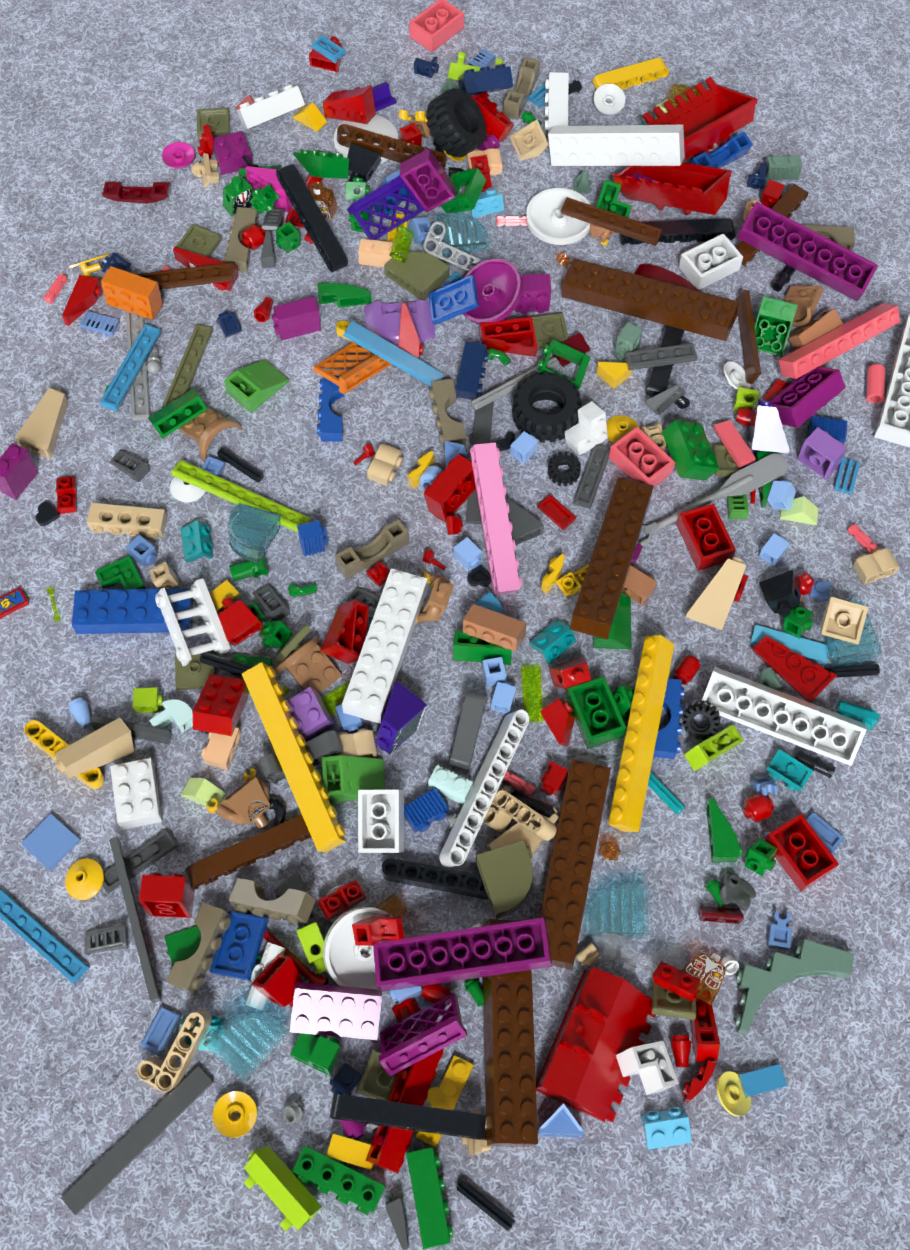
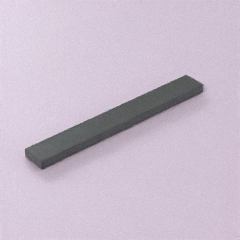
M494 401L475 410L472 446L491 443ZM476 489L468 497L466 523L482 524Z
M114 837L109 841L149 998L153 1003L161 1001L155 973L122 845L118 837Z
M199 1066L61 1197L74 1215L77 1216L213 1084V1081Z

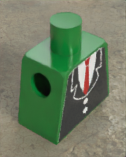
M239 176L233 177L231 179L232 183L223 188V207L232 217L233 214H236L237 207L250 208L252 204L249 201L254 197L252 195L254 192L252 186L245 178H240Z

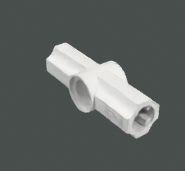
M268 942L260 964L256 965L252 971V982L278 954L284 955L286 948ZM252 985L245 1005L264 1011L267 998Z

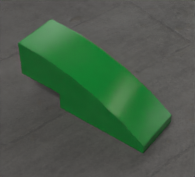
M341 283L317 284L320 304L337 302V307L341 308L372 303L371 291Z

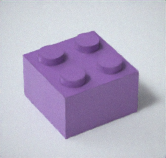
M817 427L804 441L797 460L827 480L840 466L847 447L842 442L831 437L826 431Z
M308 687L288 700L291 707L290 714L296 719L299 725L297 730L306 742L335 725L319 692L312 687Z

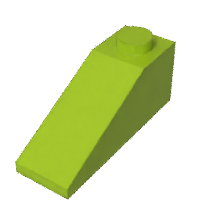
M733 724L685 753L684 756L695 772L742 743L744 739Z

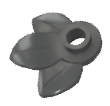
M729 872L723 876L720 897L724 905L733 901L742 910L747 911L751 902L750 898L756 897L754 888L747 881L740 880L735 873Z

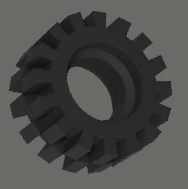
M559 452L558 456L556 454L553 455L548 464L549 479H553L552 482L554 484L558 482V486H561V483L564 486H567V483L573 485V481L576 483L581 471V462L578 461L577 456L573 458L574 454L571 453L569 456L568 452H565L564 455H562V452ZM560 465H567L571 468V472L564 474L559 472L557 468Z
M696 701L686 709L683 717V727H685L686 733L690 731L689 736L692 737L694 734L696 735L695 739H699V736H702V740H704L706 736L710 738L712 734L716 733L720 723L719 710L716 711L715 706L710 707V702L706 705L704 701H701L700 704ZM698 714L708 717L709 723L706 726H700L695 723L694 717Z

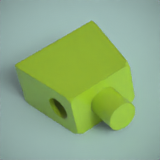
M315 922L296 930L309 965L314 963L318 975L326 972L323 960L324 940L317 923ZM313 947L319 948L320 953L318 955H313L311 950Z

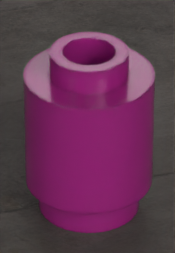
M339 1120L348 1138L353 1137L356 1140L366 1134L367 1124Z

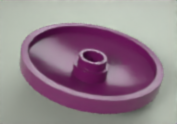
M499 258L488 259L474 266L465 275V277L470 275L476 277L479 307L463 313L472 323L480 325V323L501 321L509 316L517 307L523 293V279L518 269L511 262Z

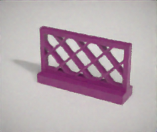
M453 993L379 1032L382 1052L379 1055V1062L387 1073L392 1076L466 1037L467 1031L462 1024L456 994ZM451 1004L448 1010H444L447 1005ZM432 1014L429 1020H425L428 1015ZM440 1015H443L439 1022H435ZM411 1024H413V1026L410 1028V1030H406V1029L408 1028V1026H410ZM421 1025H424L420 1032H416ZM394 1034L391 1040H387V1037ZM402 1035H405V1037L403 1038V1040H402L401 1042H398V1040L400 1039V1037H401Z

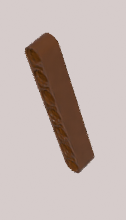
M341 124L337 128V142L340 145L349 148L352 143L379 153L382 158L399 163L428 149L347 124ZM430 149L438 162L442 163L440 165L445 170L446 155Z
M793 184L771 209L790 218L793 215L792 212L802 205L801 202L803 200H806L809 192ZM743 241L736 247L743 256L741 265L745 267L748 262L754 259L755 254L760 252V250Z
M299 815L193 863L185 869L192 888L199 889L198 886L208 885L218 880L220 876L230 875L238 871L237 869L242 866L245 868L256 863V860L260 858L265 859L276 854L275 851L284 850L293 846L299 840L302 842L311 838V834L303 816Z

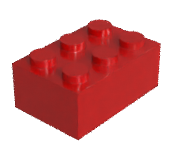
M458 454L454 459L450 460L444 471L437 475L436 480L427 486L423 493L429 512L445 523L447 522L446 516H453L476 489L472 462Z
M714 503L679 514L676 525L697 571L723 564L727 559L732 560L736 549Z
M210 674L192 711L193 730L232 736L248 699V687L245 680Z
M802 814L768 834L764 840L777 848L775 858L800 892L823 879L839 866L837 860Z
M152 872L149 875H142L139 901L149 916L192 918L194 892L186 877H183L181 874L174 873L170 874V876H162L160 873Z

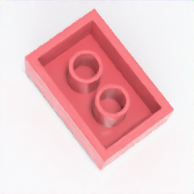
M438 0L409 22L410 37L430 52H434L464 28V13L446 0Z
M638 427L610 447L609 459L633 481L655 487L673 472L675 461Z

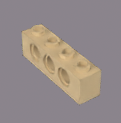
M91 503L87 518L88 527L94 533L110 532L113 535L124 533L133 537L145 535L152 539L164 536L167 515L164 509Z

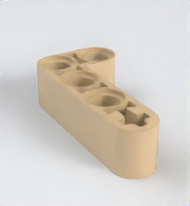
M500 790L496 793L483 821L484 824L495 831L501 832L505 830L513 818L546 841L552 839L557 830L555 824L505 790Z
M199 1009L189 1014L165 1060L163 1061L158 1057H150L140 1062L136 1069L138 1077L162 1092H168L178 1086L211 1024L212 1018L210 1013L205 1009ZM186 1035L191 1038V1040H192V1044H191V1045H188V1044L186 1043V1041H185ZM176 1055L181 1058V1065L176 1062ZM147 1064L152 1066L153 1073L147 1070ZM166 1075L171 1078V1085L166 1082Z

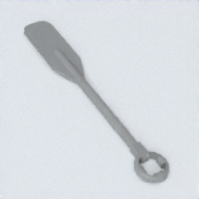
M773 453L735 472L719 491L657 523L654 522L648 526L643 525L642 529L649 537L637 544L642 546L649 544L652 540V534L677 521L680 513L706 506L721 497L748 494L788 472V463L782 455Z

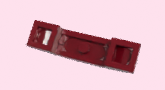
M105 182L102 196L117 202L155 203L168 197L170 183L153 182L152 187H123L121 182Z
M640 264L634 272L636 275L699 291L685 278L659 266Z

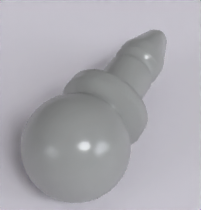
M157 346L153 347L151 357L148 358L147 371L151 374H157L161 370V360L158 358L159 351Z

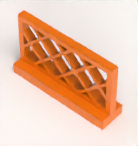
M353 342L313 366V371L338 385L339 392L346 394L392 364L377 355H370L372 352L363 347H358L360 345ZM347 353H356V355H345V354H347ZM358 353H368V355H358ZM335 360H344V362H334V361H335ZM346 360H356V362H346ZM322 368H331V370H323ZM333 368H344V370H333Z

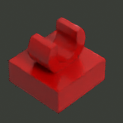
M379 561L366 572V575L379 587L387 581L390 570Z

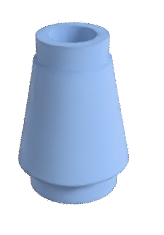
M83 698L71 701L68 704L70 707L69 711L81 728L90 726L91 715L87 701H84Z

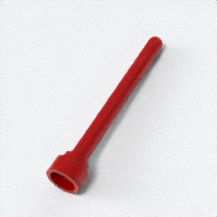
M266 929L264 939L267 942L286 948ZM287 948L285 949L284 955L291 957L297 970L309 980V983L328 984V980L323 975H315Z

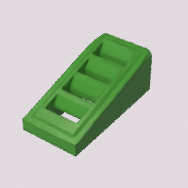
M746 494L733 496L741 498L727 496L728 519H747L749 509ZM733 502H742V504H733Z

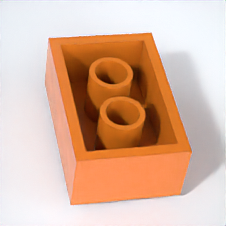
M110 266L101 280L106 303L111 307H117L128 313H134L143 318L154 320L163 306L159 285L156 281Z

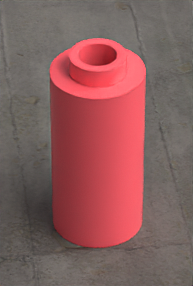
M873 364L867 369L866 400L868 402L881 403L885 399L886 369L880 364Z

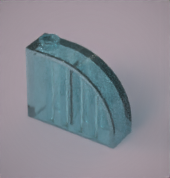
M462 213L434 215V223L442 222L446 228L442 242L467 254L489 252L488 233L483 224L477 219ZM440 226L434 227L436 235L442 234L443 230ZM444 249L442 255L449 256L451 251Z
M239 503L231 511L228 520V541L232 550L243 559L258 563L280 530V515Z
M862 601L853 602L864 606ZM868 614L866 615L859 645L828 636L824 637L828 650L827 656L833 666H844L875 660L882 653Z
M631 881L630 883L612 885L598 893L591 901L584 919V936L647 938L649 934L648 884H642L641 881Z
M244 1012L228 1018L216 1030H210L204 1038L206 1041L203 1045L242 1082H245L287 1035L289 1030L279 1021L268 1015L258 1012Z

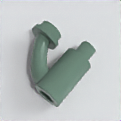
M772 667L760 673L756 683L762 685L766 683L767 687L783 692L782 689L784 687Z

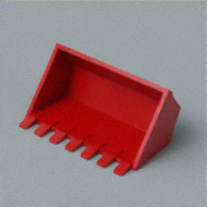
M709 77L705 80L709 90H706L702 83H698L695 85L699 93L698 96L690 88L684 92L689 100L688 102L679 94L674 97L679 107L675 108L672 102L668 100L664 102L668 113L665 114L660 106H657L653 109L657 116L656 120H654L649 112L642 116L647 125H683L685 152L683 161L692 156L700 155V152L701 154L704 152L708 154V148H714V143L721 146L723 145V140L726 144L730 140V134L751 123L754 119L757 98L717 85L712 77Z
M682 162L680 166H628L619 174H613V181L621 185L620 190L626 199L652 203L659 210H663L665 206L679 208L684 211L685 215H690L691 211L715 215L727 199L732 170ZM636 173L654 180H652V183L643 178H639V181H637L632 176Z
M594 967L588 970L584 969L536 1081V1091L602 1122L608 1120L613 1123L617 1113L610 1109L613 1102L620 1105L623 1099V1095L617 1091L619 1085L627 1087L631 1079L629 1076L623 1077L616 1055L631 1047L645 1044L638 1038L641 1032L646 1035L650 1032L652 1026L645 1022L647 1016L656 1017L655 1014H652V999L644 995L624 978Z

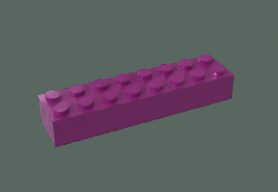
M757 201L737 236V239L855 301H858L863 295L878 267L877 264Z
M544 917L404 938L400 941L391 940L373 945L376 985L382 992L553 967L548 928Z

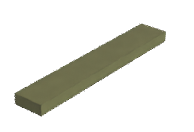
M196 324L161 409L189 391L213 333V327Z

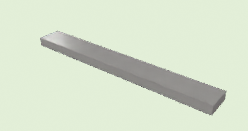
M126 312L129 352L145 322L144 318L140 315ZM147 360L130 388L132 421L147 420L150 416Z

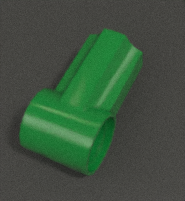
M261 553L251 555L246 561L229 565L233 582L252 576L258 578L260 575L266 576L269 574L265 556Z

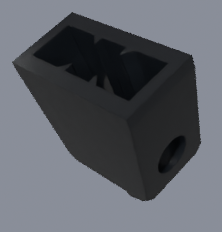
M351 143L347 156L349 158V181H353V178H363V181L368 182L382 161L380 154Z
M793 570L759 582L765 600L774 613H779L780 616L786 617L791 613L790 608L800 604L801 582Z

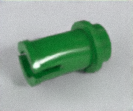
M525 111L521 116L523 123L526 122L527 124L538 120L532 115L531 111Z
M713 879L705 885L707 888L706 892H710L718 907L724 904L720 897V882Z
M473 978L464 985L465 991L470 993L477 1006L480 1007L484 1003L483 990L478 984L479 980L476 981Z

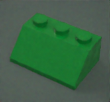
M622 593L608 640L593 636V648L632 649L630 596Z

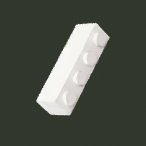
M549 72V79L545 81V89H548V93H545V103H548V106H545V116H548V120H545V130H548V133L553 126H568L569 73Z
M290 84L283 87L284 91L282 92L276 90L269 93V97L265 99L261 96L254 99L255 103L249 104L247 102L241 104L240 109L236 111L243 128H251L304 106L305 103L299 87H293Z

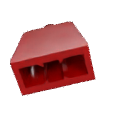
M332 36L330 40L342 48L339 39ZM314 49L309 53L310 66L339 72L341 59H337V62L334 63Z
M228 597L222 601L225 610L219 613L218 617L227 641L234 647L259 631L264 625L241 600L234 602L231 597Z
M583 656L548 667L552 683L555 687L568 689L592 681L587 662Z
M278 954L253 981L252 985L272 1003L282 1007L289 1004L292 1008L295 982H304L291 957Z

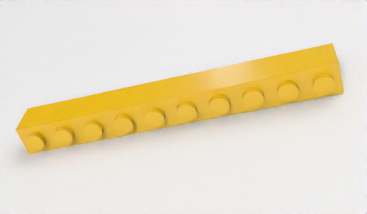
M662 635L645 636L608 822V825L623 832H639L674 650V643Z
M261 662L242 673V676L317 851L327 853L346 842L344 837L346 834L345 830L336 819L337 812L335 808L329 803L328 798L330 796L328 791L322 787L320 782L322 780L321 775L312 764L314 759L304 746L306 741L297 730L299 725L290 714L291 707L288 701L283 698V688L276 682L275 670L272 666Z

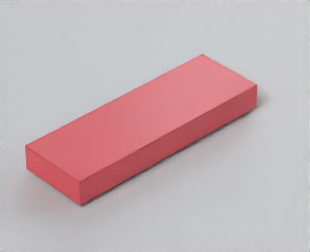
M731 420L714 425V431L739 468L755 463L756 458Z

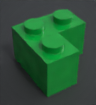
M605 180L596 207L629 218L632 206L617 201L621 185Z
M300 1033L290 1056L331 1076L342 1054V1050L338 1040L329 1035H326L324 1038L317 1034Z

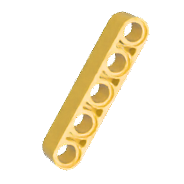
M659 57L598 74L593 78L592 83L596 90L604 84H613L623 90L633 85L637 86L647 81L651 82L661 77L665 78L669 74V69L663 59Z
M37 720L29 721L24 727V732L29 740L55 761H57L55 753L69 746V744ZM39 730L37 734L32 735L33 731ZM49 741H54L52 745L46 746ZM98 767L76 775L79 780L92 789L100 788L105 781L104 775ZM93 775H98L96 780L90 781Z

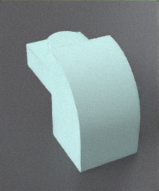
M175 699L163 702L164 711L157 712L149 720L152 727L162 729L174 722L181 733L193 726L191 708L185 702Z

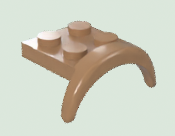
M790 286L784 300L797 303L798 305L791 327L804 326L809 323L824 291L822 286Z
M208 407V410L179 428L180 432L199 443V454L203 462L206 461L207 450L211 441L219 432L229 427H236L239 430L243 429L235 421L222 416Z
M313 637L274 669L276 675H278L286 668L303 691L308 687H312L319 694L342 676L326 654L320 652L321 648L317 644L320 642L318 637Z

